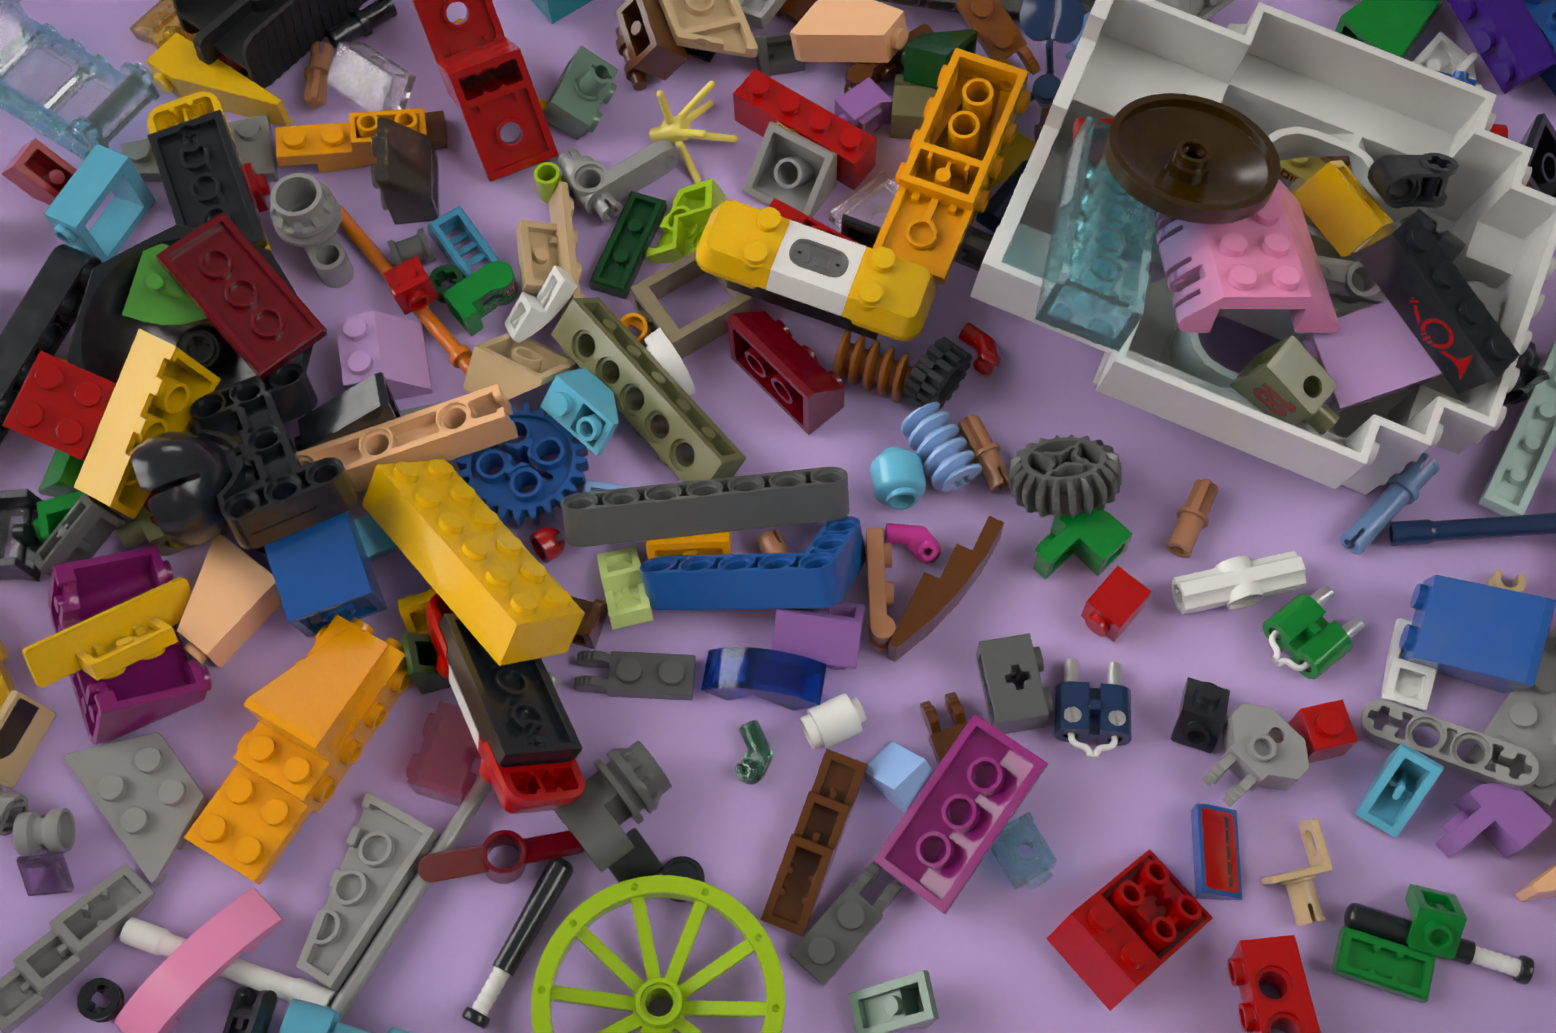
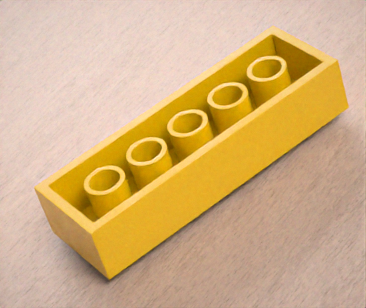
M432 459L428 461H400L376 465L362 506L499 666L568 652L585 612L572 599L571 595L547 572L546 568L524 547L521 540L515 537L503 524L498 515L482 501L475 490L460 477L450 463L445 459Z

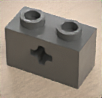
M1030 633L979 641L976 660L991 725L1004 734L1044 728L1049 713L1053 712L1054 709L1050 688L1042 687L1039 672L1044 671L1043 657L1040 647H1033ZM1015 678L1018 685H1023L1022 689L1016 690L1015 684L1009 683V679Z

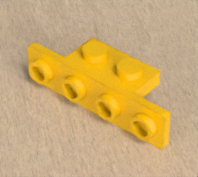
M184 577L175 578L25 647L22 653L35 684L43 688L81 669L97 681L100 679H111L119 676L126 670L127 666L141 659L149 660L163 654L166 647L178 642L172 626L180 623L192 593L187 579Z

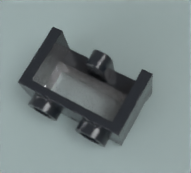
M29 489L0 491V580L27 579L37 582L40 580L41 571L31 558L44 543L40 542L34 529V520L38 518L36 502L43 500Z

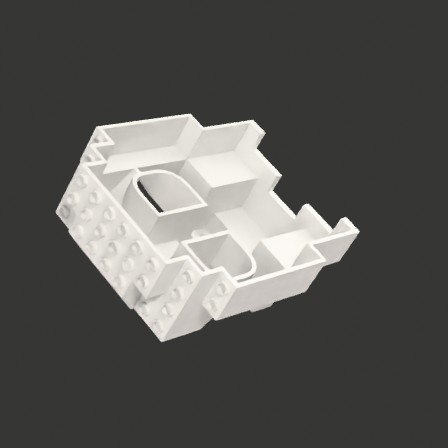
M1096 0L1024 172L1021 174L1002 221L997 227L983 259L970 297L1104 351V356L1093 383L1098 385L1096 391L1333 489L1343 485L1367 495L1377 486H1384L1393 474H1400L1405 465L1410 461L1416 462L1422 452L1428 448L1433 449L1437 445L1459 454L1473 443L1478 444L1483 436L1491 430H1498L1507 413V407L1503 406L1506 394L1513 389L1520 374V369L1516 368L1518 358L1497 379L1459 394L1455 392L1445 376L1441 374L1418 387L1336 412L1340 416L1339 420L1323 435H1320L1305 420L1291 425L1264 414L1230 386L1239 373L1229 370L1212 360L1201 346L1198 333L1180 331L1172 304V297L1177 292L1173 293V291H1170L1167 278L1149 284L1152 275L1108 258L1111 248L1101 244L1113 203L1074 202L1073 163L1074 120L1077 118H1114L1130 102L1145 96L1163 93L1188 94L1211 99L1242 113L1256 123L1270 138L1278 152L1280 161L1304 157L1349 156L1353 174L1394 223L1420 209L1437 222L1436 231L1440 233L1448 230L1466 243V246L1453 263L1466 281H1480L1485 283L1487 287L1502 290L1498 325L1510 339L1518 353L1522 355L1532 338V331L1528 330L1531 319L1538 314L1545 299V295L1540 293L1543 283L1549 279L1556 266V258L1552 257L1556 247V198L1525 186L1532 173V167L1527 165L1533 148L1489 132L1496 118V113L1491 112L1497 95L1261 2L1257 4L1242 34L1156 0ZM1425 153H1440L1457 161L1458 168L1456 174L1450 176L1445 189L1447 194L1445 205L1439 208H1391L1384 202L1367 178L1371 165L1380 157L1390 154L1423 155ZM1307 225L1316 254L1319 256L1357 262L1359 259L1355 253L1371 239L1369 238L1349 256L1341 257L1319 229ZM1353 272L1352 283L1354 287L1363 291V278ZM1331 297L1337 318L1376 305L1360 301L1357 303H1346L1337 297ZM1219 309L1217 316L1226 317L1280 340L1293 335L1300 343L1305 341L1304 333L1294 332L1288 309Z

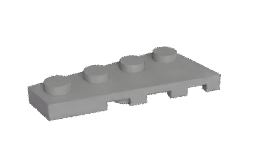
M267 114L228 122L242 165L251 162L256 174L263 173L267 182H278L279 177L272 126ZM148 138L121 144L122 154L130 158L144 182H162Z
M368 791L361 804L364 810L357 827L352 826L346 841L349 847L339 870L335 869L328 885L332 889L325 907L318 910L296 964V967L336 992L339 991L418 870L420 860L429 854L440 837V834L433 828Z

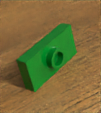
M1344 926L1339 931L1331 974L1423 1004L1428 1002L1436 956L1411 950L1407 946Z

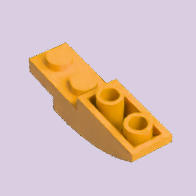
M424 108L352 112L349 113V122L275 127L278 165L317 164L319 173L363 167L398 157L427 143Z

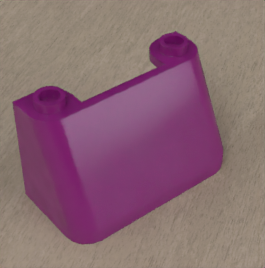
M158 546L53 565L49 609L55 633L173 580V571L169 561H163ZM176 625L172 627L178 640L177 643L166 647L165 652L156 658L149 660L141 659L127 666L126 670L119 676L97 681L82 669L69 675L88 735L94 745L113 741L204 701L207 691L211 690L212 687L208 668L200 666L197 660H188Z

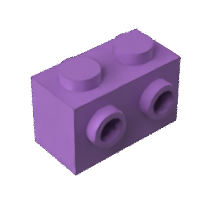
M840 601L836 605L827 608L776 609L771 657L782 658L785 662L792 664L804 662L824 664V666L833 670L856 669L866 605Z

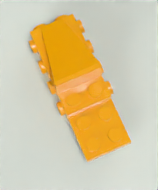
M955 48L949 64H944L937 81L938 89L935 96H930L923 114V119L925 120L920 130L916 129L909 146V157L906 162H902L899 166L895 178V184L899 185V188L872 249L887 247L894 252L895 257L927 268L933 276L935 283L945 284L969 224L972 225L977 211L984 213L991 194V179H998L1005 158L1001 157L1004 146H1012L1017 133L1018 124L1014 123L1018 113L1024 115L1028 108L1032 92L1027 91L1028 70Z
M336 614L330 624L324 625L319 630L315 638V645L305 658L297 661L293 667L255 692L245 701L243 706L259 722L253 730L247 731L237 745V752L233 756V759L238 763L184 838L260 886L310 813L313 811L318 814L324 804L334 795L344 775L359 759L367 742L384 723L388 712L400 695L411 684L412 680L408 674L403 644L391 637H388L384 642L373 635L375 630L364 621L356 617L348 621Z

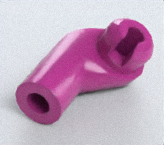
M886 523L885 543L906 545L912 554L925 564L933 563L939 558L941 547L926 527Z

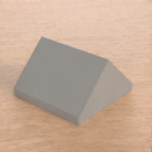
M773 121L769 122L743 192L768 205L776 198L813 218L837 186V154Z

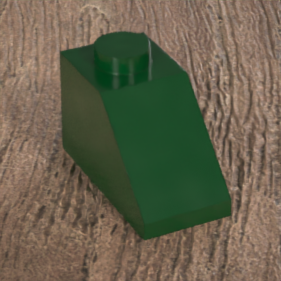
M966 29L920 34L908 43L902 52L903 81L938 89L937 81L944 64H949L955 48L976 54L978 31Z

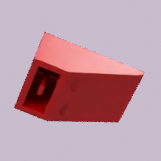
M1149 849L1075 909L1046 939L1108 1010L1111 1011L1211 921L1213 917Z

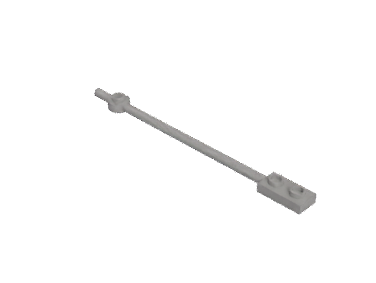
M548 672L556 689L561 679ZM481 775L429 854L453 850L493 788V785L486 782ZM418 871L329 1007L341 1012V1023L431 883L424 881Z

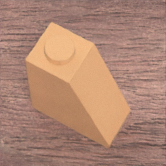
M817 0L790 31L795 60L801 62L888 63L898 50L904 48L909 35L906 27L905 12L876 0Z
M221 533L211 543L177 629V632L188 642L183 647L187 653L202 665L209 659L220 669L282 604L273 574Z

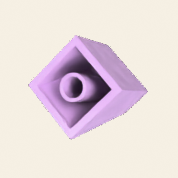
M1389 300L1338 317L1340 328L1337 333L1303 334L1305 341H1302L1301 344L1336 382V389L1325 401L1335 412L1418 387L1442 374Z

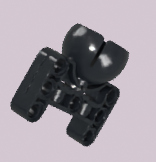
M287 363L263 380H260L255 375L200 397L190 407V414L197 434L189 432L158 434L139 443L130 452L131 462L141 489L146 492L155 489L157 495L149 499L148 505L161 531L173 548L189 549L203 545L217 537L229 526L242 548L256 549L340 515L355 505L357 493L340 459L327 457L302 466L285 423L311 412L318 403L316 393L301 364Z

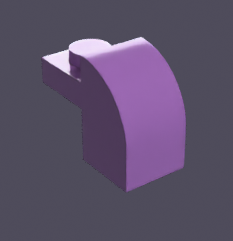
M1499 783L1483 784L1475 787L1453 803L1460 811L1441 826L1447 834L1435 845L1449 858L1482 833L1502 856L1507 859L1528 845L1554 821L1523 791L1511 789Z

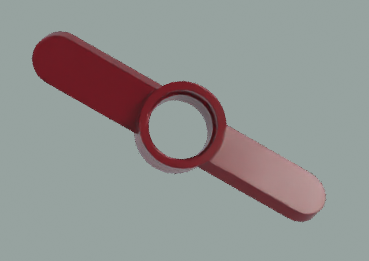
M499 830L489 835L481 845L425 855L418 864V872L424 881L430 883L485 873L493 882L508 884L521 877L527 863L583 853L585 850L570 830L524 839L514 831ZM509 845L518 850L521 858L515 866L508 869H500L494 867L488 861V855L498 846Z

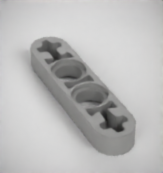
M1379 699L1371 701L1362 710V732L1368 739L1378 744L1396 749L1401 743H1404L1445 768L1486 783H1499L1515 790H1528L1534 785L1539 775L1540 765L1538 759L1531 751L1389 700ZM1381 712L1389 715L1388 722L1402 727V719L1409 720L1404 740L1397 738L1399 728L1385 725L1382 730H1377L1374 728V720L1370 717L1378 718ZM1423 726L1430 727L1437 732L1439 741L1433 747H1421L1412 738L1414 730ZM1467 742L1475 743L1482 748L1484 758L1475 764L1466 763L1459 758L1457 754L1458 747ZM1493 750L1500 753L1497 762L1512 765L1515 760H1520L1524 763L1523 770L1530 773V775L1522 773L1519 779L1509 776L1510 769L1498 763L1495 765L1494 772L1486 770L1491 763Z

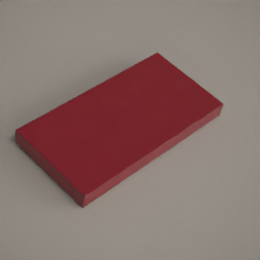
M222 212L156 255L158 263L260 380L266 378L327 335V329L225 212Z

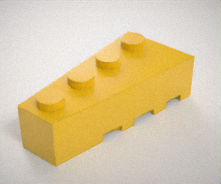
M139 329L74 488L134 520L152 491L146 492L141 489L131 462L130 452L139 443L152 436L166 432H189L194 424L190 414V407L200 397L212 393L221 379L177 346Z

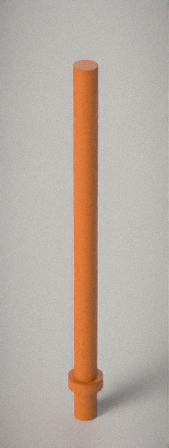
M339 205L342 213L339 226L385 279L383 273L394 266L343 206ZM428 306L422 310L413 311L421 323L449 354V362L455 368H461L467 374L472 351L467 346H461Z

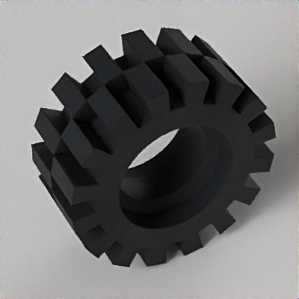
M946 337L937 339L934 345H930L927 348V353L925 355L922 354L919 358L920 362L918 365L913 367L912 375L907 378L905 383L907 385L903 388V396L918 407L937 401L940 403L941 409L945 401L951 399L954 390L957 391L960 381L967 375L966 371L970 368V362L972 361L971 354Z

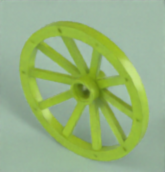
M652 875L625 880L601 890L581 903L566 917L549 940L535 973L531 998V1018L534 1033H554L552 1001L633 1012V1014L597 1033H631L639 1028H642L640 1033H673L675 1030L678 1033H703L685 1017L765 1018L761 1033H782L785 1016V986L780 961L769 936L755 916L744 905L719 888L699 880L674 875ZM672 898L694 903L664 978H661L645 899ZM629 903H632L647 982L638 977L588 929L605 914ZM707 909H710L730 922L742 934L745 940L678 985ZM578 939L635 996L555 985L560 967L575 941ZM753 953L755 954L765 982L766 1001L687 1000ZM665 997L673 1003L670 1012L660 1017L651 1015L647 1011L650 1002L655 998Z

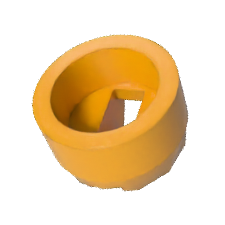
M629 313L623 316L620 321L627 329L631 326L642 333L636 338L642 345L645 344L644 339L650 335V326L646 319L638 313Z

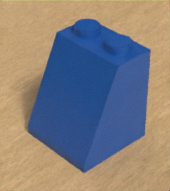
M350 509L340 515L264 546L287 621L306 637L317 635L324 625L331 623L336 614L351 621L353 617L362 619L388 609Z
M1434 575L1424 580L1423 584L1418 583L1414 589L1410 603L1411 608L1415 609L1412 624H1407L1404 627L1399 642V648L1404 650L1402 659L1437 669V673L1501 693L1533 687L1556 600Z

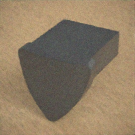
M765 34L754 35L758 46L756 63L760 72L770 77L805 71V62L795 60L790 34L766 38Z

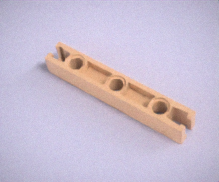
M495 384L299 451L297 455L302 466L327 457L340 459L355 491L359 492L368 489L378 464H390L400 461H428L432 459L450 461L518 438V433L514 421L509 417V415L513 414L511 404L499 384Z

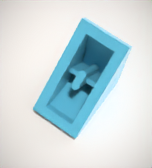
M1401 743L1382 761L1355 815L1397 838L1442 773L1444 766Z

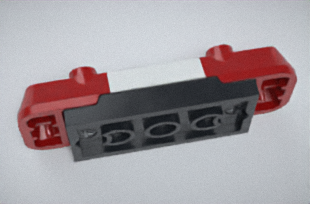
M436 593L431 597L426 608L427 630L438 654L436 670L441 676L449 680L482 761L479 769L481 777L493 785L502 808L510 814L556 810L575 802L585 789V780L575 759L583 747L542 659L538 658L499 666Z

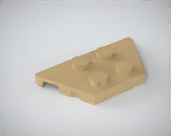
M658 0L676 46L748 58L757 57L758 46L739 0Z

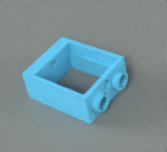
M96 144L45 211L44 215L53 226L52 232L57 238L70 247L101 259L103 263L117 255L156 200L128 156ZM112 190L115 197L88 231L85 225Z

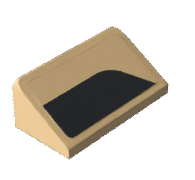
M12 690L0 709V785L9 789H13L16 786L56 715L48 707L16 690Z

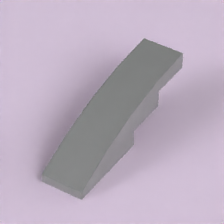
M127 864L123 865L51 920L49 924L52 930L12 960L15 968L0 979V1031L2 1033L13 1032L48 1003L121 934L125 923L131 917L136 918L154 899L155 892Z

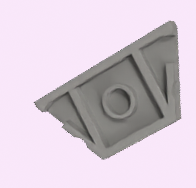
M158 732L83 749L65 755L64 759L151 884L158 887L167 876L163 872L176 849L182 850L187 841L184 836L209 802L208 797L166 739Z

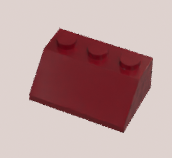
M765 311L736 313L727 318L731 359L808 435L812 434L844 408L845 385L841 378L831 370L827 372L818 363L815 353L808 346H800L792 338L789 328L781 320L777 319L775 321Z

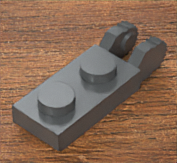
M583 650L577 654L578 665L609 668L608 679L600 676H577L574 681L575 690L607 693L609 697L693 700L696 668L695 655L611 651V654L596 650Z
M874 861L857 878L852 887L847 886L789 953L790 957L823 987L883 919L882 913L904 887L895 879L884 888L880 897L872 906L861 894L880 875L882 867Z

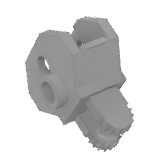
M1243 703L1229 716L1223 727L1224 755L1220 758V762L1202 780L1208 786L1216 784L1228 769L1235 774L1241 782L1232 786L1223 798V801L1229 807L1249 789L1253 791L1258 786L1287 791L1310 768L1305 739L1273 708ZM1273 729L1280 731L1283 735V738L1279 736Z

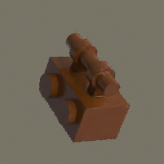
M626 0L615 11L620 24L616 29L618 37L616 46L619 54L624 57L626 63L624 65V72L627 80L632 82L634 90L642 91L647 87L645 79L647 73L666 80L689 59L686 48L676 46L658 0Z

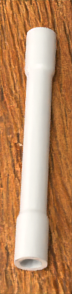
M131 917L125 923L120 934L121 943L156 956L166 957L172 954L186 940V938L171 933L168 929L135 917ZM237 958L220 975V977L258 991L272 990L277 994V998L285 1000L289 1005L292 999L295 998L330 1007L338 995V992L302 978L284 975L241 958Z

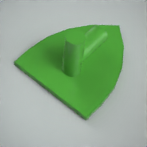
M162 243L144 250L122 315L163 326L186 325L207 319L158 263L156 255L169 246Z

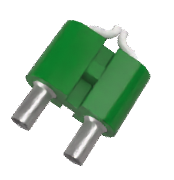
M1324 585L1311 596L1307 594L1297 595L1264 621L1262 627L1270 646L1274 650V655L1271 657L1272 661L1279 667L1286 664L1293 670L1299 671L1304 677L1314 680L1351 651L1353 647L1351 639L1365 628L1364 621L1360 617L1355 616L1342 627L1335 620L1329 624L1323 618L1326 611L1322 606L1331 600L1335 594L1331 587ZM1284 649L1292 656L1290 659H1279Z

